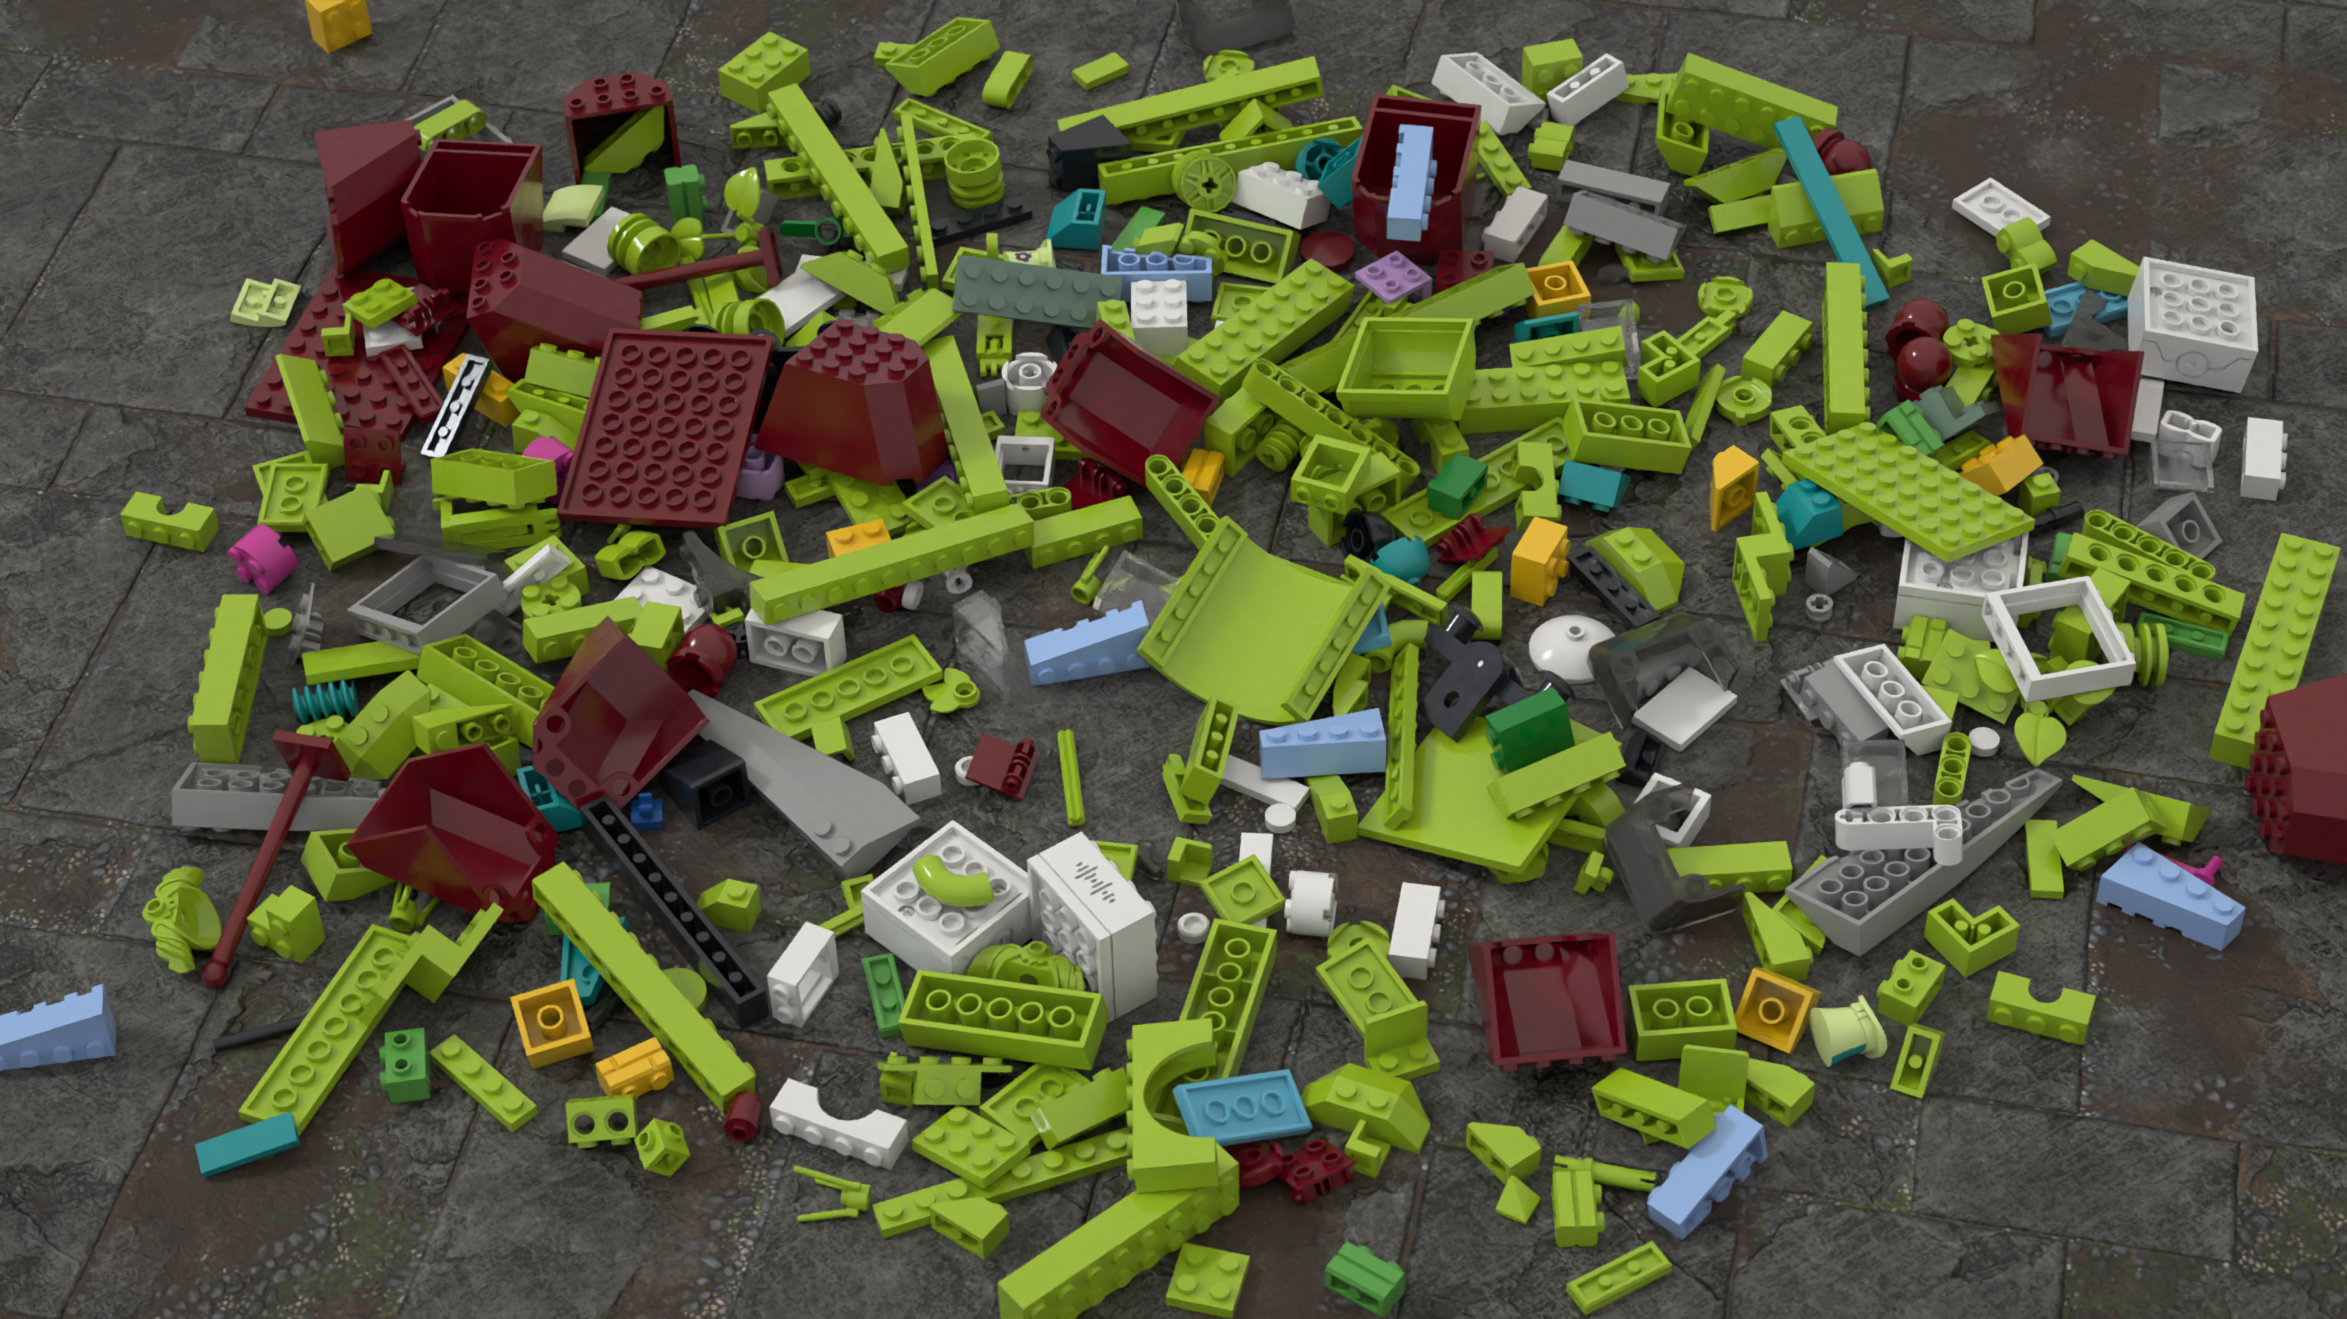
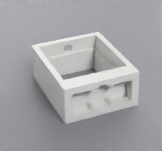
M998 435L995 455L1002 475H1004L1005 465L1045 466L1043 482L1004 480L1008 495L1052 488L1056 462L1055 438Z
M1654 773L1622 820L1620 842L1656 857H1659L1660 849L1689 847L1709 817L1711 794L1675 781L1672 778ZM1655 798L1691 812L1678 832L1642 819Z
M805 922L771 969L767 979L773 1018L784 1024H792L801 1028L839 975L833 931Z

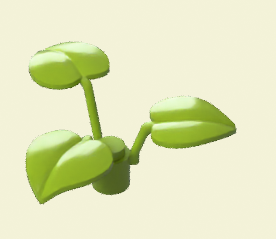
M756 167L748 168L733 175L727 181L724 190L725 202L728 208L737 211V217L746 223H741L736 228L735 233L702 235V224L699 220L695 218L681 219L673 226L670 232L680 242V258L690 255L694 258L695 262H698L705 251L703 242L705 239L736 238L741 244L745 245L738 250V254L760 249L757 247V244H760L757 232L764 225L754 223V219L748 218L753 217L757 213L760 205V181ZM765 265L732 272L736 285L745 291L763 293L770 289Z
M1999 649L1986 650L1975 656L1974 661L1977 665L1979 677L1989 690L1997 694H2010L2017 689L2018 685ZM2079 660L2071 663L2065 671L2099 664L2088 660ZM2116 687L2072 694V697L2079 705L2094 706L2108 699ZM2021 693L2020 707L2024 710L2015 722L2014 733L2022 752L2034 767H2038L2046 759L2058 753L2066 742L2067 734L2063 725L2057 719L2048 717L2065 696L2056 697L2049 705H2046L2041 700L2026 702Z

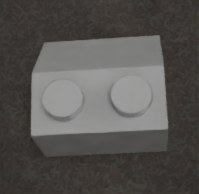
M2195 492L2169 498L2136 526L2200 559H2203L2222 542Z

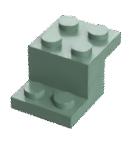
M1942 385L1936 388L1932 387L1919 395L1920 401L1915 400L1911 402L1922 410L1924 419L1929 426L1940 433L1942 442L1956 438L2000 411L1995 401L1985 403L1984 400L1965 407L1953 386L1943 388Z

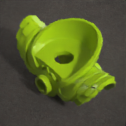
M182 866L166 874L163 877V882L155 890L157 898L151 899L142 912L146 923L152 925L151 933L157 939V954L162 960L169 962L168 968L178 974H186L191 970H195V960L191 949L199 951L215 950L222 935L220 916L210 898L200 890L204 881V872L194 866L192 868Z
M1041 941L1030 942L1023 948L1011 943L1002 946L991 945L981 950L974 957L966 975L1084 992L1086 988L1081 968L1070 963L1068 958L1062 955H1053L1051 948Z

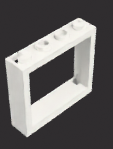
M2089 576L1986 593L1981 615L2026 702L2131 684L2134 671L2137 669L2134 660L2135 655L2129 651L2125 643L2124 634L2116 627L2111 610L2106 608L2101 599L2100 590H2096ZM2079 605L2109 663L2041 675L2011 616Z

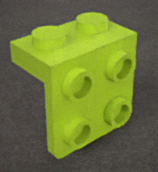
M1685 1045L1682 1048L1678 1089L1707 1099L1713 1107L1714 1117L1719 1112L1724 1113L1730 1104L1743 1112L1749 1054L1739 1050Z

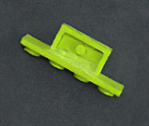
M887 1056V1062H877V1069L884 1071H914L913 1104L980 1105L981 1072H1012V1065L1003 1064V1058L983 1057V1063H971L970 1057H951V1063H939V1057L920 1056L919 1062H907L906 1056Z

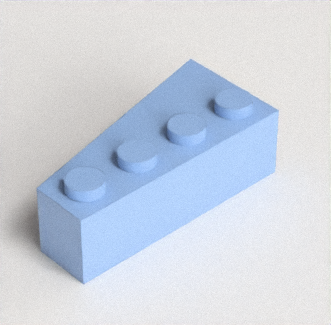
M1400 124L1399 143H1397L1396 165L1393 171L1387 215V239L1421 241L1422 230L1428 229L1429 214L1425 212L1430 213L1432 196L1429 195H1433L1434 178L1431 177H1436L1437 160H1432L1433 127Z
M1102 245L1101 274L1123 277L1120 301L1131 302V282L1141 280L1167 281L1169 279L1186 280L1187 301L1196 303L1212 301V258L1176 254L1173 258H1169L1163 252L1152 251L1150 255L1136 254V249L1125 248L1124 252L1112 251V246Z
M1142 600L1131 603L1132 608L1118 612L1117 608L1105 612L1106 617L1089 622L1088 618L1078 621L1077 625L1072 629L1065 631L1062 628H1058L1024 640L1025 660L1032 687L1150 667V663L1136 652L1139 644L1149 631V624Z
M1379 708L1259 731L1260 767L1263 779L1386 772V737Z
M2140 842L2136 843L2101 876L2096 902L2107 906L2110 902L2122 907V912L2128 915L2135 916L2138 913L2153 919V924L2161 928L2173 927L2181 930L2182 936L2220 951L2240 933L2246 907Z
M103 984L92 987L91 993L81 996L77 992L65 995L64 1001L48 1005L46 1002L36 1004L31 1011L23 1014L19 1011H13L0 1015V1071L116 1055V1023Z
M1731 1104L1724 1113L1719 1112L1714 1117L1717 1128L1690 1147L1689 1154L1685 1159L1673 1165L1668 1174V1179L1661 1187L1656 1186L1648 1196L1647 1206L1650 1218L1681 1240L1710 1214L1711 1203L1714 1200L1722 1202L1729 1195L1732 1183L1736 1178L1743 1182L1751 1173L1750 1165L1755 1160L1761 1164L1768 1157L1763 1125Z

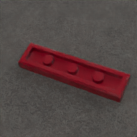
M401 344L378 353L381 363L421 423L424 425L435 421L444 401L406 345Z

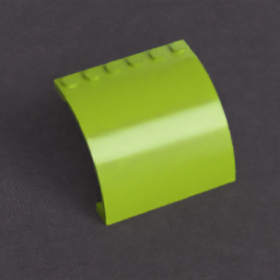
M1226 515L1219 520L1139 644L1136 652L1166 678L1197 699L1208 703L1212 694L1239 705V718L1276 726L1308 722L1391 585L1371 567L1363 569L1353 586L1332 583L1303 573L1281 562L1256 545L1247 537L1249 534Z

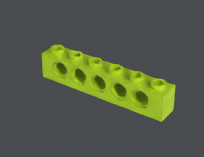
M1803 405L1770 412V437L1782 452L1827 436L1825 430H1821L1814 416L1810 415ZM1831 493L1842 507L1843 528L1874 520L1871 516Z
M2073 532L2064 551L2058 576L2065 579L2084 576L2091 577L2095 570L2100 567L2131 581L2127 599L2131 603L2186 623L2230 633V636L2240 619L2246 595L2244 593Z

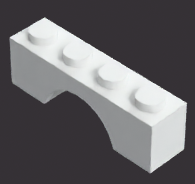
M789 1078L770 1106L772 1127L779 1132L806 1139L814 1145L820 1144L836 1150L845 1156L850 1155L859 1158L872 1166H881L891 1170L909 1141L907 1120L880 1110H875L870 1115L857 1120L835 1119L821 1109L818 1088Z

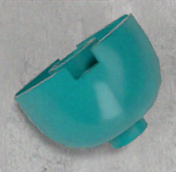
M1318 138L1306 144L1297 155L1295 162L1296 172L1302 174V178L1306 180L1319 181L1326 163L1343 151L1341 149L1342 146L1329 138Z
M1414 535L1416 540L1408 541L1407 537H1403L1384 546L1376 552L1379 558L1375 562L1371 558L1369 564L1379 568L1383 573L1393 575L1415 587H1419L1422 583L1421 580L1426 576L1430 568V555L1423 539L1418 535Z

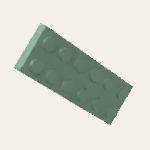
M959 255L957 257L952 312L1091 330L1096 322L1097 302L1108 300L1120 301L1123 277Z

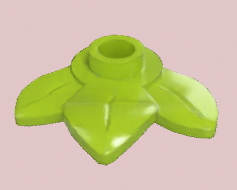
M953 668L945 669L944 683L922 687L924 696L928 701L932 702L930 710L937 713H949L958 708H970L980 700V690L976 687L975 683L970 681L969 676L965 672Z

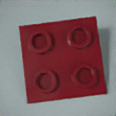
M1440 249L1435 293H1440L1493 269L1494 251Z
M422 283L411 290L416 294L417 304L390 320L417 337L457 311L459 307L449 301L451 293L447 288H439L435 292Z
M343 427L346 482L380 484L383 471L390 470L393 485H402V473L406 472L407 464L406 461H401L400 430Z
M1091 458L1080 459L1078 462L1080 473L1061 486L1070 491L1072 509L1074 510L1129 496L1133 493V490L1125 484L1124 479L1114 476L1110 470H1106L1103 466L1098 467Z
M1478 513L1469 514L1438 541L1437 550L1442 556L1437 559V562H1451L1452 564L1466 561L1471 563L1479 562L1486 557L1487 551L1505 540L1504 537L1513 530V527L1484 528L1482 525L1483 519Z
M982 733L965 779L1022 801L1039 755L1034 753V741L1030 738H1024L1018 742L1017 746Z
M1322 1138L1309 1142L1306 1147L1292 1154H1285V1165L1277 1177L1294 1189L1290 1192V1195L1295 1204L1300 1202L1306 1204L1317 1198V1194L1320 1196L1324 1195L1325 1189L1330 1192L1334 1188L1350 1182L1351 1177L1355 1175L1352 1166L1356 1164V1161Z

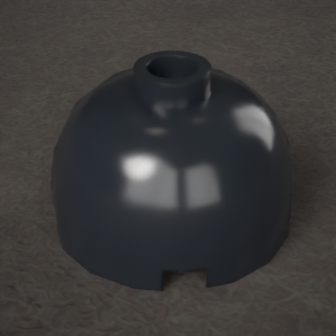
M1353 511L1347 515L1342 525V528H1346V537H1341V547L1345 559L1351 554L1369 563L1371 558L1375 562L1379 558L1376 552L1396 540L1389 520L1378 512Z

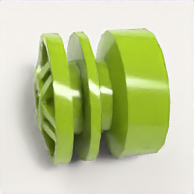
M972 138L962 140L952 145L946 151L944 163L952 201L957 206L966 209H976L996 203L1004 196L1006 188L1001 169L1000 153L998 147L993 142Z
M1204 150L1191 151L1183 155L1175 164L1171 175L1172 187L1176 195L1196 210L1210 213L1217 212L1229 204L1236 191V176L1231 166L1213 153ZM1208 179L1211 180V185H1206V188L1202 186L1203 182H1207Z
M634 213L623 218L614 227L608 239L607 251L608 256L614 263L620 265L621 268L627 270L631 275L676 266L680 258L681 246L675 235L660 227L650 217L642 213Z
M767 298L723 303L717 307L711 321V327L718 330L719 333L748 335L755 329L763 328L775 334L779 338L781 345L784 342L785 322L778 306Z
M2115 623L2118 630L2124 634L2125 643L2129 651L2135 655L2134 660L2137 669L2134 673H2136L2139 685L2147 686L2150 680L2152 686H2163L2169 661V647L2163 623H2152L2150 628L2147 623H2140L2136 637L2134 636L2131 623ZM2103 652V664H2107L2109 661Z

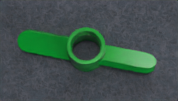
M828 216L820 221L785 220L780 225V232L784 236L817 238L820 243L825 245H832L841 239L854 240L851 234L846 233L842 220L835 216ZM825 221H832L837 225L838 236L836 239L828 240L823 236L821 227Z

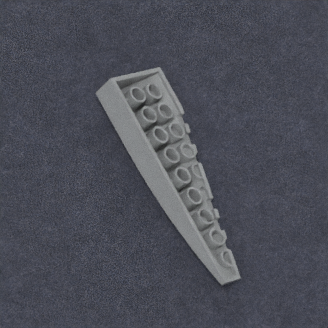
M694 689L688 693L710 721L697 736L703 742L711 739L742 757L746 762L749 786L848 880L866 874L922 822L921 818L882 782Z
M191 762L172 789V826H182L184 830H198L201 827H209L217 832H227L232 829L269 830L292 776H290L288 769L277 768L275 772L266 773L263 772V766ZM313 776L289 831L358 828L386 788L381 787V781L349 778L348 782L333 779L321 780V777Z
M2037 768L2005 782V788L1988 789L1981 792V798L1969 802L1965 799L1956 803L1955 807L1961 812L1963 829V859L1959 864L1953 866L1938 864L1934 860L1933 848L1849 850V855L1843 858L1835 855L1813 868L1786 887L1785 895L1835 945L1861 957L1944 896L1988 859L2063 785V779Z

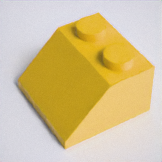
M1732 445L1724 452L1718 453L1712 462L1713 469L1709 502L1711 530L1714 532L1754 506L1760 462L1735 445Z
M1753 968L1734 1016L1737 1032L1791 1054L1810 1024V1011L1812 1008H1817L1822 992L1766 968Z

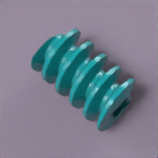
M341 680L339 689H336L333 683L329 682L327 691H324L319 683L316 685L315 693H311L307 685L304 686L303 695H299L297 689L292 688L295 716L297 720L300 718L304 725L309 724L310 716L313 717L314 721L322 720L323 713L328 718L333 716L336 711L338 716L344 719L348 709L351 716L356 717L358 715L359 704L354 680L351 687H348L346 682Z

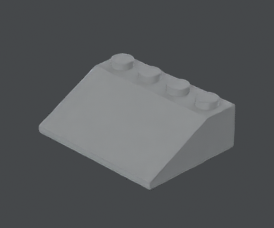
M1587 190L1574 193L1563 223L1570 226L1568 231L1574 234L1584 236L1585 232L1595 235L1594 240L1606 245H1610L1611 241L1621 244V250L1631 254H1636L1638 250L1647 254L1646 259L1657 263H1662V260L1667 261L1671 258L1687 225Z

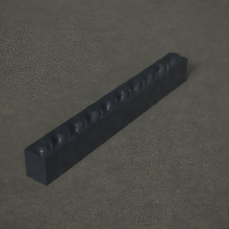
M606 794L579 807L585 835L694 971L703 978L706 986L738 1026L744 1029L769 1016L766 989L610 797Z

